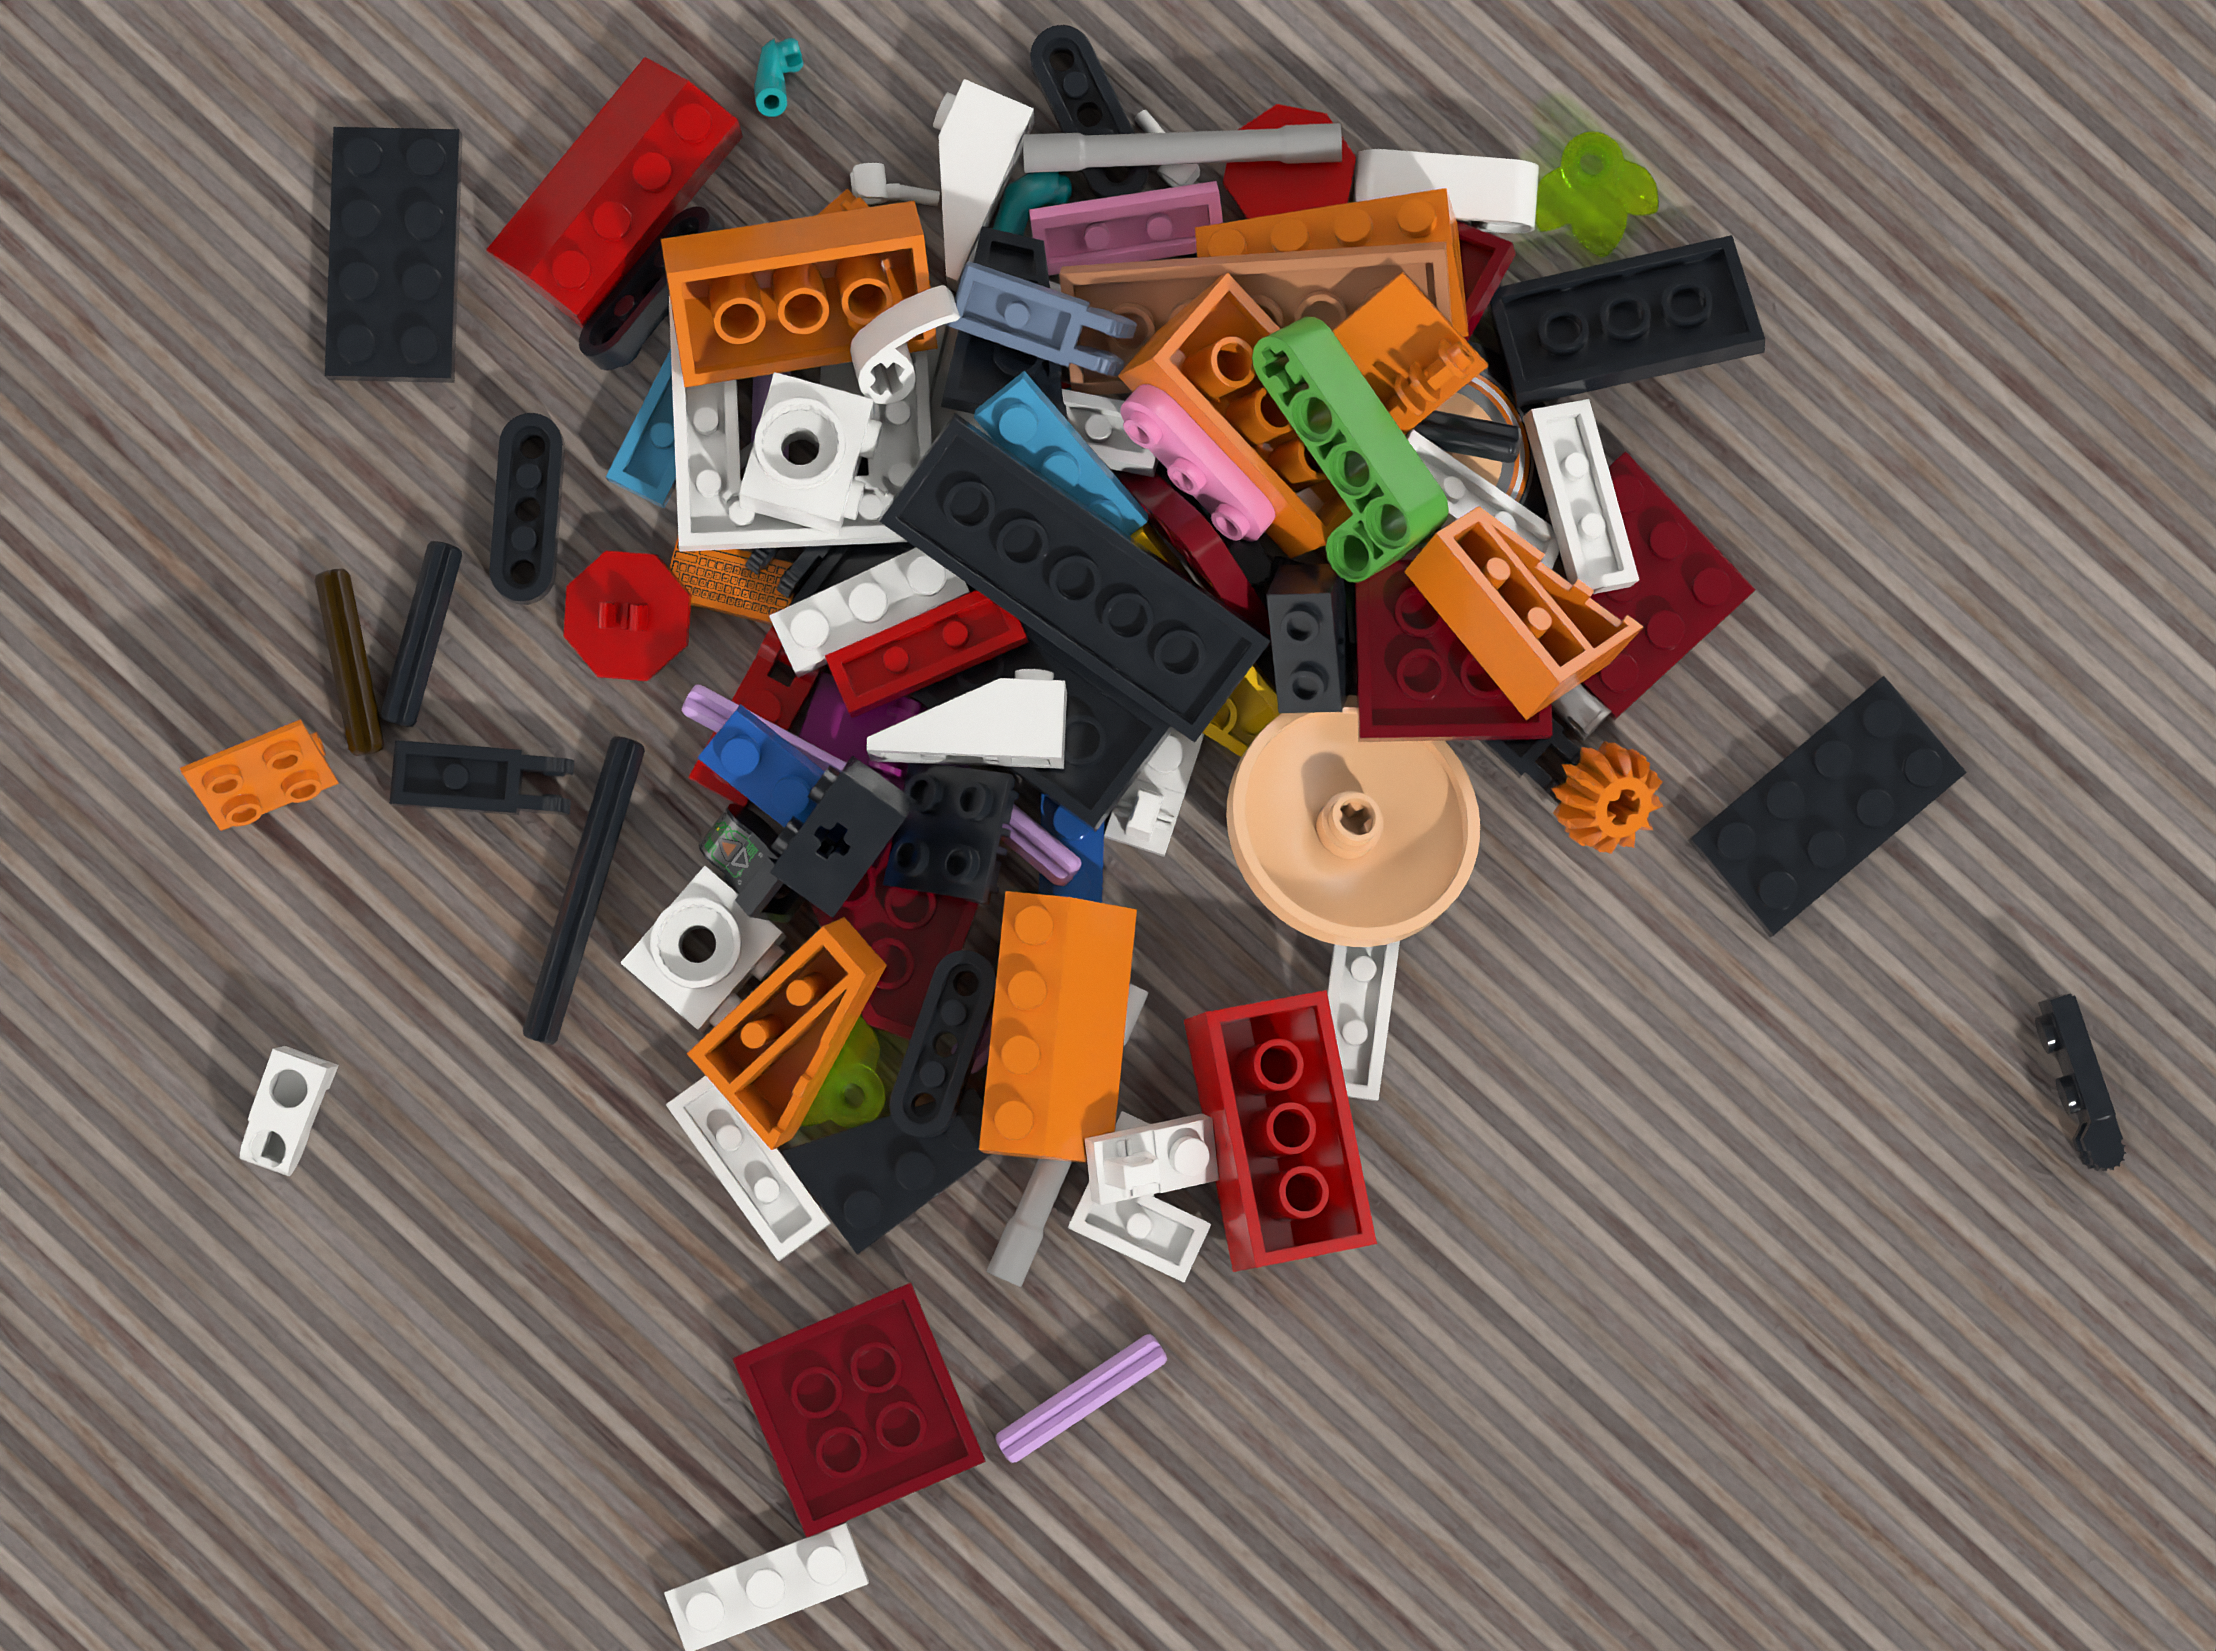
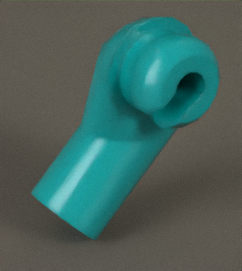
M774 38L761 48L754 92L756 106L759 112L765 116L776 117L786 110L787 93L784 73L798 72L804 66L800 46L795 38H786L780 42H776Z
M1059 172L1027 173L1010 183L1004 191L992 229L1023 236L1030 216L1029 209L1039 208L1045 204L1055 206L1068 202L1072 193L1070 179L1065 175L1059 174Z

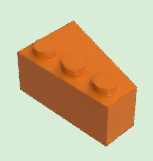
M1478 506L1438 531L1404 572L1527 720L1609 665L1641 631L1643 626L1628 615L1622 621L1590 598L1594 592L1592 588L1579 579L1573 585L1540 562L1545 555L1543 552Z
M845 917L829 923L819 929L700 1040L687 1055L771 1150H774L795 1137L887 965Z

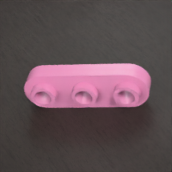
M1142 384L1121 405L1120 412L1124 420L1123 427L1126 434L1136 444L1152 452L1167 468L1168 476L1176 487L1194 496L1211 514L1212 523L1220 533L1235 541L1241 539L1256 541L1260 538L1275 519V511L1271 502L1170 395L1155 386Z

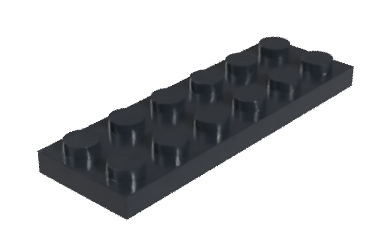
M956 413L946 424L879 519L880 523L1194 743L1271 641L1269 634Z
M909 542L834 545L789 606L916 547ZM966 583L970 593L976 590ZM1022 621L1020 623L1029 641L1028 643L907 694L915 701L922 703L923 707L927 710H930L997 679H1015V671L1039 669L1053 672V680L1065 681L1067 689L1064 769L1005 767L1094 832L1098 830L1172 731L1171 726Z

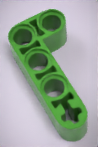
M1305 316L1260 339L1255 345L1252 355L1254 370L1258 378L1353 513L1327 539L1326 552L1329 563L1341 578L1349 582H1361L1405 557L1440 529L1448 517L1447 498L1438 482L1335 334L1323 321L1316 317Z

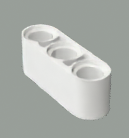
M1387 149L1363 150L1356 154L1353 202L1447 188L1458 222L1485 232L1516 234L1535 230L1539 166L1535 163L1516 159Z

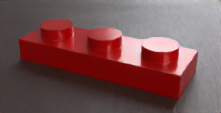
M975 590L825 655V658L851 718H854L1026 644L1029 641L1019 619Z

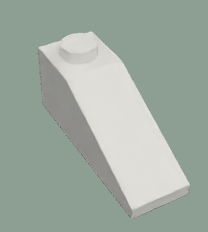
M966 79L963 80L957 95L949 92L946 93L933 123L934 128L941 130L939 134L946 279L948 289L955 292L958 290L966 263L974 261L982 226L989 227L1022 153L1023 134H1030L1035 123L1034 108Z
M1046 670L1015 671V679H997L867 737L868 755L871 761L1064 769L1067 706L1065 681L1053 680L1054 673Z

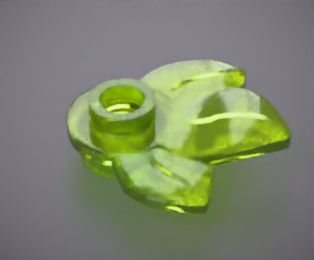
M1595 131L1581 133L1571 139L1566 145L1561 156L1560 167L1549 172L1540 180L1537 190L1535 225L1538 231L1548 232L1570 224L1572 232L1582 246L1598 257H1608L1622 240L1628 214L1645 216L1658 212L1659 198L1656 182L1645 167L1625 160L1620 146L1610 136ZM1586 155H1595L1601 159L1603 170L1596 175L1587 174L1582 170L1580 160Z
M861 1014L801 1124L802 1126L810 1127L832 1120L842 1127L853 1128L874 1121L881 1113L885 1102V1090L881 1079L875 1073L880 1056V1044L875 1031L870 1025L866 1024ZM851 1083L860 1086L864 1092V1101L859 1107H853L845 1100V1089Z

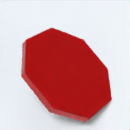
M1276 104L1238 130L1278 129L1286 125L1334 123L1327 113ZM1342 137V162L1290 164L1282 161L1227 162L1223 185L1246 219L1347 204L1357 157Z
M607 550L566 586L563 637L597 677L650 681L689 645L692 595L657 554Z

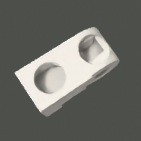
M287 1046L272 1049L248 1117L249 1124L241 1145L240 1159L290 1176L303 1154L324 1094L330 1088L339 1065Z

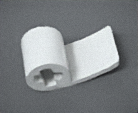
M941 285L925 290L899 302L879 314L853 338L850 353L860 390L866 398L874 399V402L878 404H892L907 397L914 388L916 375L907 341L918 334L940 325L957 321L960 318L953 293L946 286Z

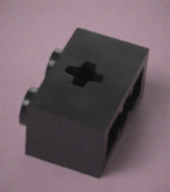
M1330 564L1279 565L1267 593L1279 713L1342 712L1354 682L1344 579L1332 569Z
M851 756L840 772L832 766H828L807 796L817 804L804 823L795 816H792L771 846L772 849L781 855L769 873L832 918L902 824L916 801L854 756ZM839 822L848 830L845 836L841 837L836 843L827 837V834Z

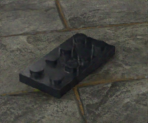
M333 127L325 377L328 380L454 383L462 133L460 129Z
M1732 235L1499 286L1487 306L1517 408L1765 353V336Z
M1883 676L1688 841L1768 936L1772 937L1967 772L1888 679Z

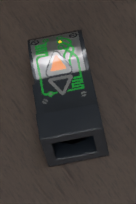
M735 803L729 804L700 842L699 849L713 866L725 874L724 878L739 894L735 901L749 917L788 923L806 898L793 889L781 899L775 897V894L784 884L769 873L781 855L771 848L779 835L753 811Z

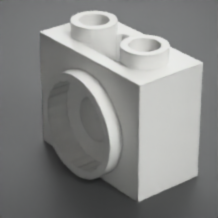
M774 372L739 491L740 508L840 535L844 518L856 520L861 506L866 483L855 480L861 458L865 457L873 460L879 443L883 422L873 420L874 399ZM807 440L816 446L819 453L812 462L805 465H795L783 456V451L793 441Z
M706 866L700 870L674 902L660 914L654 925L621 961L624 967L702 1033L711 1024L714 1027L717 1026L743 1001L737 996V993L752 976H755L760 982L763 981L786 954L779 947L786 938L785 934L769 920L749 917L735 901L739 894ZM695 929H708L714 934L716 939V949L712 957L700 963L688 961L682 951L683 940L686 935Z

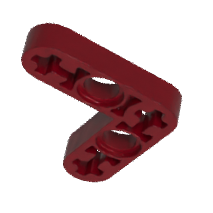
M1113 469L1112 473L1148 513L1147 522L1184 556L1204 589L1269 634L1271 639L1267 609L1220 536L1203 515L1157 473H1155L1154 477Z

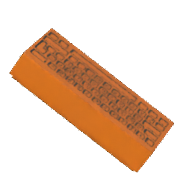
M677 537L669 569L692 595V606L773 625L769 616L789 607V604L796 595V593H793L788 599L777 591L780 578L794 563L774 559L767 569L761 570L756 575L745 566L748 558L751 556V552L739 549L680 552L679 539Z

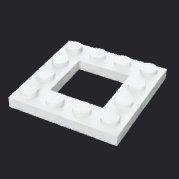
M669 296L680 552L908 542L880 523L879 519L932 445L927 350L910 353L916 379L914 388L907 397L899 402L887 405L874 402L873 420L883 422L879 443L873 460L868 458L869 475L856 476L855 479L866 483L856 520L844 518L840 535L740 508L739 491L742 481L737 380L684 387Z

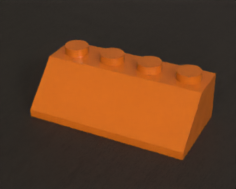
M1447 188L1195 227L1197 258L1446 242L1452 325L1463 337L1469 336L1458 224Z
M915 201L661 239L684 387L774 374V372L782 373L853 362L850 353L851 343L862 328L879 314L899 302L931 289L924 233ZM933 328L908 340L909 353L938 349L936 329Z
M1227 272L1221 275L1156 331L1119 373L1118 377L1132 392L1142 384L1152 385L1163 390L1189 414L1269 499L1275 511V519L1265 532L1291 559L1325 546L1330 534L1350 518L1353 513L1258 378L1253 366V349L1260 339L1280 330V328Z
M1005 891L979 1150L983 1153L1087 1163L1085 1138L1115 1132L1137 909L1072 897Z

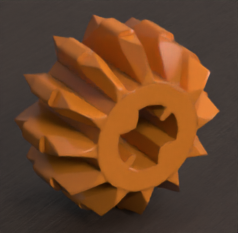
M1604 741L1598 751L1593 748L1581 747L1580 763L1578 765L1562 764L1568 777L1564 784L1551 788L1556 798L1562 801L1553 811V814L1557 817L1558 822L1566 827L1565 831L1569 833V837L1581 846L1587 845L1599 852L1612 854L1618 844L1622 847L1634 848L1635 834L1639 829L1653 830L1647 818L1651 811L1664 807L1659 797L1654 794L1663 781L1657 776L1655 771L1650 769V763L1646 761L1647 759L1644 755L1634 749L1628 750L1617 743Z

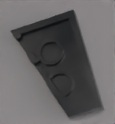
M982 226L974 263L1050 288L1043 240ZM958 330L941 407L974 414L975 409L1025 371L1068 421L1066 404L1063 402L1060 364Z
M974 1088L964 1091L953 1123L945 1132L936 1137L919 1138L909 1135L896 1125L890 1115L781 1151L857 1255L993 1155L979 1150L984 1101ZM936 1101L915 1107L917 1115L921 1118L930 1117L936 1110Z

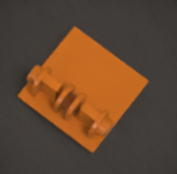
M1403 271L1332 330L1404 435L1488 367V363Z
M301 719L180 767L181 773L220 831L232 826L238 827L251 824L258 820L262 814L292 802L308 801L316 797L322 790L339 784L337 777L324 758L326 751L317 732L310 734Z

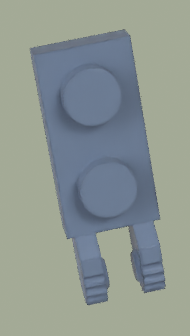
M968 261L965 265L955 296V303L960 318L957 321L947 323L949 327L1066 367L1072 363L1099 373L1117 377L1123 370L1124 360L1109 351L1077 345L1083 325L1104 332L1109 336L1125 339L1133 338L1137 327L1136 322L1122 315H1117L1104 309L1089 307L1091 302Z

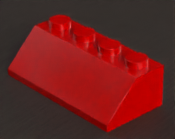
M644 57L486 249L487 253L583 328L665 226L678 213L683 211L743 138L738 119L689 80Z
M1327 990L1208 1011L1184 1019L1202 1114L1211 1117L1213 1120L1219 1180L1215 1181L1233 1272L1377 1244Z

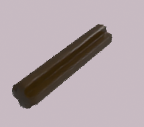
M345 569L323 571L316 575L315 585L348 749L356 756L373 754L384 748V739L351 576Z

